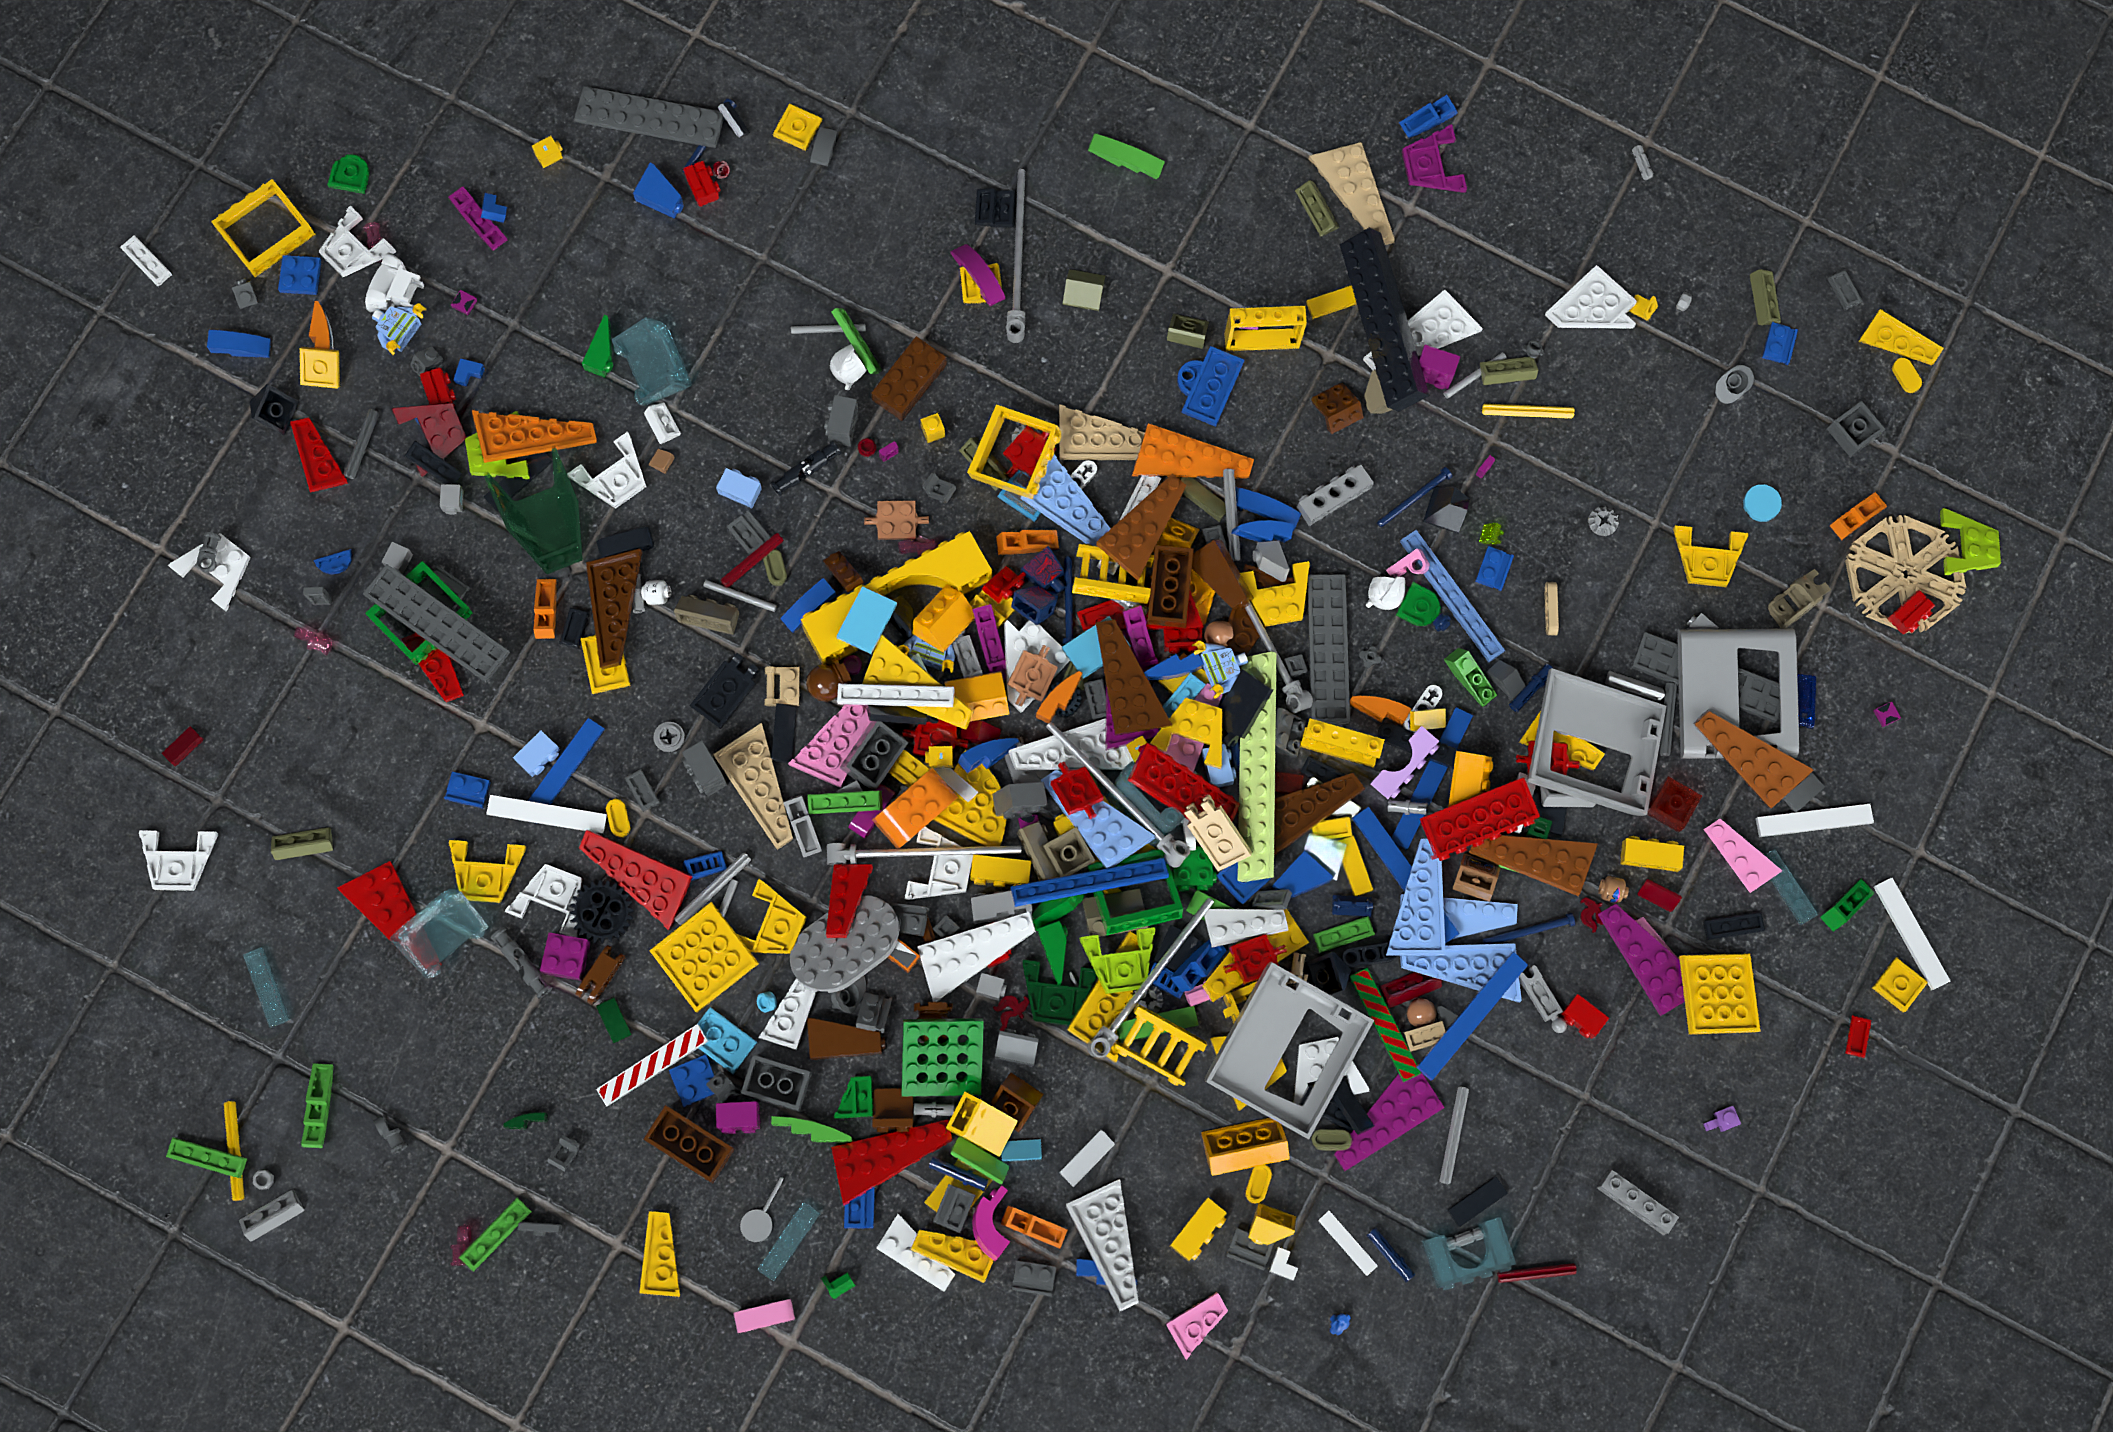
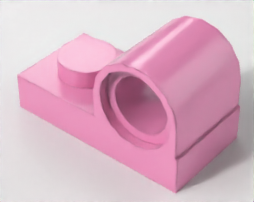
M1417 548L1386 570L1391 577H1400L1407 572L1406 568L1412 573L1424 574L1429 569V562L1422 550ZM1417 560H1421L1423 563L1420 570L1415 569V562Z

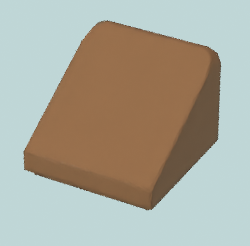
M658 449L649 466L666 473L675 459L674 455Z

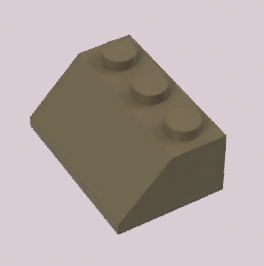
M693 595L681 596L674 609V614L679 623L734 635L739 617V611L736 606L728 603L720 605L711 599H706V601L698 600L699 598Z
M1039 822L1019 829L1017 835L1039 881L1059 878L1060 876L1043 848V845L1048 843L1046 838L1048 832L1044 824L1040 825Z
M1140 889L1104 895L1110 918L1145 911ZM1095 897L1084 898L1082 903L1088 936H1106ZM1146 926V927H1141V928H1137V929H1133V930H1139V929L1148 928V926Z

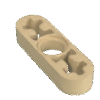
M1556 582L1545 583L1546 635L1558 634V593Z

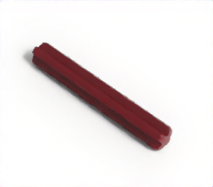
M775 533L721 578L723 585L730 587L784 541L778 533Z
M1571 1263L1498 1272L1497 1279L1499 1283L1573 1275L1577 1273L1576 1265Z

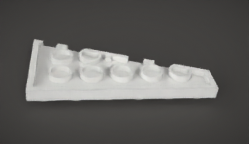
M1446 290L1442 291L1408 320L1418 356L1421 355L1424 345L1438 349L1479 333L1483 329ZM1370 352L1364 357L1363 361L1372 370H1376Z
M1106 718L1063 732L1099 770H1132L1135 765L1126 746L1105 751ZM1054 735L1010 749L1008 752L1015 770H1060L1058 764L1062 762L1066 763L1069 770H1077L1084 767Z
M1023 913L917 946L933 1002L941 1000L946 994L955 990L956 987L987 967L992 961L1001 957L1006 951L1033 934L1036 930L1031 913Z
M1119 1179L1066 1204V1207L1119 1311H1122L1137 1304L1138 1296Z

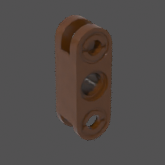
M610 945L603 949L575 993L578 997L582 998L588 989H591L592 992L587 999V1002L591 1005L597 1002L625 958V955L622 953L615 960L609 957L612 950Z

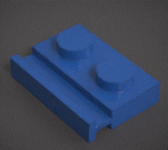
M1772 322L1769 327L1762 358L1788 365L1798 329H1790L1788 326Z
M1488 546L1475 582L1501 591L1514 555L1506 554L1504 551Z
M452 772L444 799L483 809L491 782L490 780Z
M874 1187L845 1205L844 1228L874 1229Z

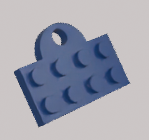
M1210 346L1203 362L1195 360L1185 363L1180 368L1177 377L1179 389L1188 396L1182 413L1216 427L1244 364V359ZM1184 372H1190L1193 377L1189 380H1186L1183 378L1182 374Z

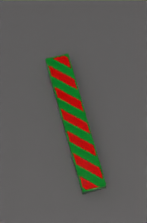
M1368 968L1351 975L1349 978L1369 1017L1374 1020L1373 1025L1403 1083L1420 1075L1421 1071L1416 1068L1417 1064Z

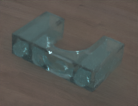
M1501 1217L1478 1224L1484 1235L1483 1240L1486 1252L1483 1261L1473 1269L1463 1268L1454 1262L1444 1235L1422 1241L1437 1288L1443 1287L1445 1291L1454 1288V1283L1460 1281L1462 1285L1474 1282L1473 1277L1479 1275L1483 1279L1493 1276L1492 1271L1500 1270V1273L1512 1270L1511 1265H1515L1516 1262Z

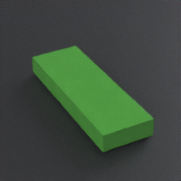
M1369 916L1313 934L1320 954L1374 936L1375 933Z

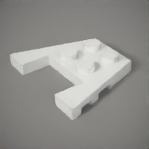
M351 206L347 208L345 217L341 218L337 223L339 226L335 232L329 235L319 250L321 256L342 277L383 259L386 253L394 254L396 252L384 238L368 250L349 232L363 220Z
M628 432L614 441V444L624 457L592 479L581 464L568 473L570 479L615 509L646 488Z
M219 533L218 535L221 536V540L218 541L216 548V567L209 573L224 585L211 600L224 611H227L230 606V600L235 595V589L239 580L242 579L250 557ZM203 544L171 562L168 566L181 577H184L197 563L199 549ZM203 560L201 566L204 568L209 567L211 560Z
M926 826L918 832L917 843L936 846V848L961 847L942 837V835L933 832ZM973 855L934 856L929 884L908 881L905 899L965 893Z
M139 831L152 888L154 890L194 891L218 837V833L198 831L196 852L158 851L159 832Z
M545 864L529 882L528 886L518 894L514 902L506 908L505 912L523 919L529 902L532 900L566 913L567 915L559 933L578 938V930H574L577 924L570 923L574 916H570L569 912L574 911V909L569 906L572 903L576 904L572 898L573 896L579 897L577 890L582 891L583 879Z
M1338 1037L1299 1045L1293 1103L1299 1105L1308 1087L1307 1083L1316 1082L1339 1040ZM1352 1061L1345 1073L1349 1088L1354 1095L1369 1092L1367 1084Z

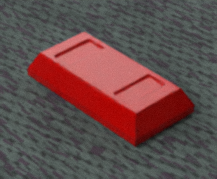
M1852 1015L1845 1054L1865 1058L1871 1026L1870 1019Z

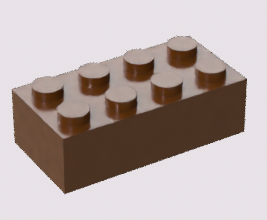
M916 336L871 392L872 401L903 421L947 365L946 356Z
M1155 545L1148 625L1186 628L1194 554L1193 548Z
M666 1105L643 1139L712 1184L735 1150Z

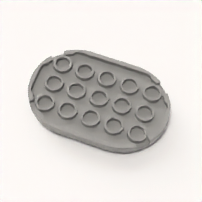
M861 896V902L856 908L855 917L847 938H827L828 912L804 929L790 952V965L797 980L805 988L814 992H837L850 986L884 961L895 949L900 931L899 920L892 907L877 897Z

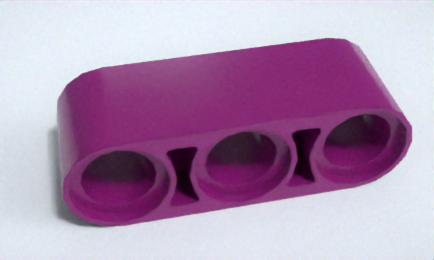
M880 783L878 788L873 791L882 790V808L884 809L891 799L895 798L896 792ZM882 810L858 811L848 828L865 839L876 825L872 819Z

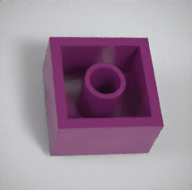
M1424 345L1419 361L1425 382L1433 384L1439 389H1448L1454 377L1460 356Z
M549 932L540 971L545 975L582 981L591 943L587 939Z
M757 1102L716 1103V1128L724 1134H736V1130H742L744 1133H756V1129H760V1105Z

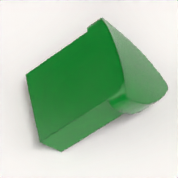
M848 1273L831 1283L826 1275L821 1278L833 1299L855 1286Z

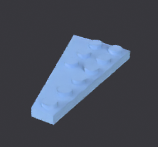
M1054 454L1052 460H1049L1046 466V475L1040 480L1038 493L1034 494L1033 499L1021 496V499L1084 543L1098 547L1096 545L1097 541L1111 528Z
M1055 770L1041 779L1046 790L1073 826L1078 828L1085 842L1106 869L1114 867L1155 839L1154 834L1104 801L1092 806L1097 814L1095 818L1089 819L1085 810L1068 815L1050 785L1051 780L1060 777L1063 773Z
M1420 839L1386 955L1446 954L1442 862L1438 858L1432 860L1431 856L1434 854L1428 839Z
M1404 894L1400 895V905ZM1443 898L1444 912L1460 933L1453 939L1517 923V904Z
M1515 944L1445 946V955H1400V962L1403 969L1480 991L1512 952L1516 953ZM1519 977L1504 993L1502 998L1521 1002Z

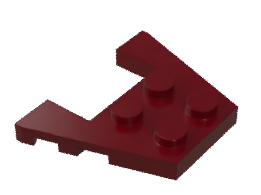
M452 403L391 408L399 425L417 417L430 450L442 459L467 438ZM416 465L420 476H425L427 472Z

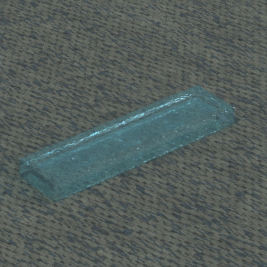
M1774 849L1764 855L1782 870V872L1770 880L1799 924L1802 925L1817 916L1818 913L1777 851Z
M261 947L244 954L243 957L269 1027L273 1028L289 1021L288 1013L264 949Z
M803 1202L757 1270L772 1281H775L820 1213Z

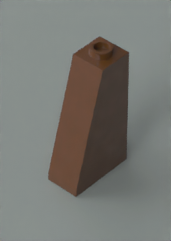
M1213 540L1193 554L1192 569L1231 608H1239L1241 610L1250 605L1249 602L1254 597L1222 540Z
M807 1018L811 1060L882 1054V1049H885V1037H881L880 1032Z

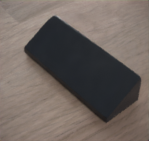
M776 703L772 762L789 763L792 760L796 718L795 706Z

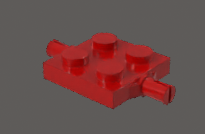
M1029 426L1023 429L1003 452V455L1013 465L1006 472L1010 478L1018 470L1032 477L1046 444V438L1050 433L1043 431L1040 434Z
M938 719V723L926 722V725L919 724L915 731L904 729L903 737L914 738V755L925 756V751H929V746H952L953 750L956 746L964 748L968 746V740L957 739L958 726Z
M1532 740L1528 742L1527 756L1518 754L1516 756L1517 763H1527L1528 776L1535 741ZM1552 743L1551 771L1567 776L1568 768H1579L1580 765H1577L1580 763L1579 761L1569 760L1567 744Z
M1065 762L1059 763L1058 767L1063 774L1051 780L1050 785L1068 815L1085 810L1089 819L1095 818L1097 814L1092 806L1103 801L1104 797L1087 768L1084 766L1077 770H1069Z
M1266 934L1233 945L1229 948L1233 957V963L1224 965V972L1227 974L1237 970L1243 984L1256 981L1270 962L1279 966L1277 955L1286 953L1287 948H1285L1284 944L1274 948Z

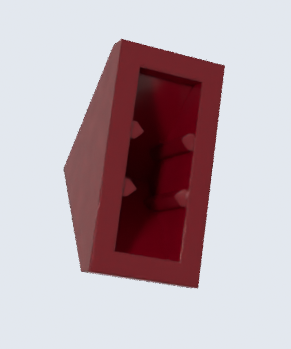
M970 721L967 729L962 728L959 739L968 740V742L980 745L989 741L999 740L1001 729L984 721Z

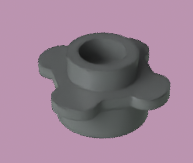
M1535 340L1529 341L1528 345H1523L1522 347L1523 351H1526L1527 355L1531 358L1544 354L1541 343Z
M1370 647L1369 650L1359 653L1365 668H1370L1381 662V657L1377 655L1375 647Z

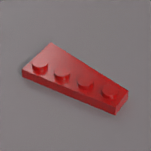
M310 418L291 421V427L310 493L348 484Z
M417 633L401 639L411 652L425 641ZM439 649L432 650L426 660L423 659L418 663L446 703L464 696L452 661L445 653Z
M834 864L826 928L827 938H847L855 917L856 908L861 902V895L863 890L866 889L869 874L872 873V864Z

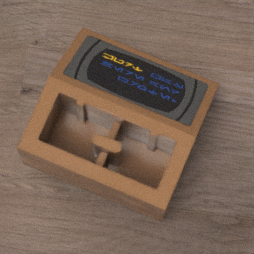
M1464 853L1452 889L1490 902L1501 867H1498V864Z

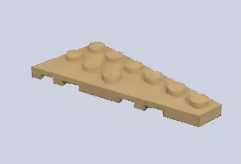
M1362 143L1309 156L1311 163H1314L1318 168V172L1322 177L1324 176L1330 184V188L1344 206L1350 210L1353 218L1360 223L1365 230L1370 227L1380 232L1385 245L1394 243L1395 239Z
M1059 404V429L1062 434L1059 441V460H1137L1144 432L1138 431L1136 428L1122 426L1120 423L1095 415L1091 416L1082 413V411L1076 409L1072 410Z
M760 723L713 754V756L778 850L792 841L793 836L762 723Z

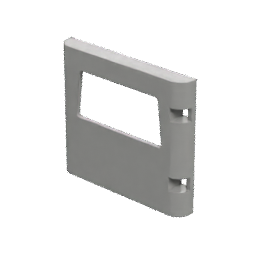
M1793 628L1678 629L1681 759L1724 758L1715 748L1714 754H1706V746L1713 745L1693 723L1706 711H1710L1739 728L1738 648L1778 652L1780 733L1758 735L1755 737L1788 756L1796 758L1799 753L1795 630Z
M1549 669L1528 781L1532 784L1627 814L1647 815L1666 706L1556 669ZM1651 728H1657L1656 735L1650 734ZM1553 731L1629 754L1631 759L1621 793L1551 771ZM1641 784H1647L1645 792L1640 790Z
M1270 962L1263 970L1211 1064L1205 1081L1309 1139L1374 1020ZM1289 978L1296 982L1293 989L1285 985ZM1342 1008L1349 1012L1346 1018L1338 1015ZM1312 1009L1341 1030L1342 1035L1306 1101L1300 1106L1265 1091V1086L1306 1011Z

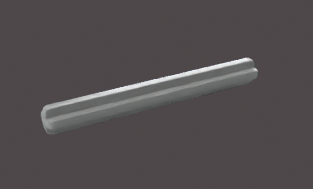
M1224 469L1223 480L1228 549L1232 560L1239 561V536L1231 534L1232 529L1238 526L1234 470Z
M742 853L675 917V921L682 925L689 920L751 861L750 857L746 853Z
M1458 1087L1440 1176V1182L1443 1184H1450L1469 1093V1089L1466 1087Z

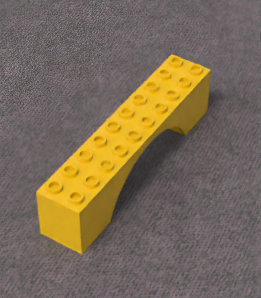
M961 532L955 536V539L940 543L938 548L926 550L921 554V557L907 560L902 567H894L887 572L888 574L873 578L871 583L865 586L859 585L854 589V592L848 595L847 593L840 595L833 603L827 602L820 606L819 610L804 614L803 618L800 619L803 630L821 663L831 665L833 663L832 658L839 655L843 659L858 651L857 647L837 639L836 636L862 586L885 596L905 586L930 585L943 589L948 584L965 595L986 584L992 578V569L971 532Z

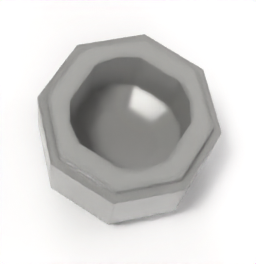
M1683 292L1677 303V309L1685 311L1691 303L1692 295Z
M259 1170L253 1176V1185L260 1190L269 1189L274 1183V1175L268 1170Z

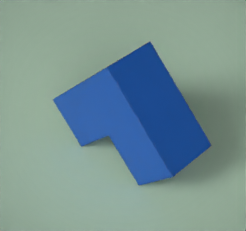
M485 193L481 218L504 223L507 207L495 204L496 195Z
M460 358L453 380L455 384L467 387L470 376L482 379L485 367L481 363Z

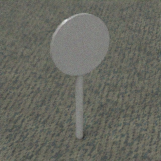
M780 1177L763 1210H751L743 1216L740 1229L747 1240L760 1242L770 1235L772 1220L766 1211L776 1195L783 1177Z

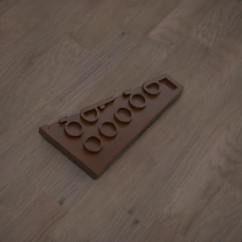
M640 549L586 562L601 669L621 665L642 556Z
M1245 564L1243 572H1254L1257 589L1295 583L1294 579L1287 577L1285 582H1281L1259 568ZM1232 608L1228 622L1233 628V638L1227 641L1226 644L1228 646L1226 648H1231L1234 656L1245 653L1247 656L1260 635L1245 608L1241 610L1239 608Z
M1116 621L1096 622L1115 736L1172 727L1171 721Z
M1354 773L1275 798L1274 856L1365 790V787Z

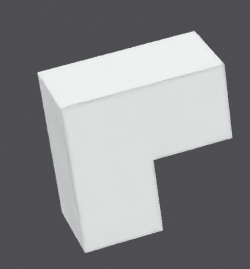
M1278 1247L1269 1272L1293 1281L1298 1268L1286 1264L1290 1251Z

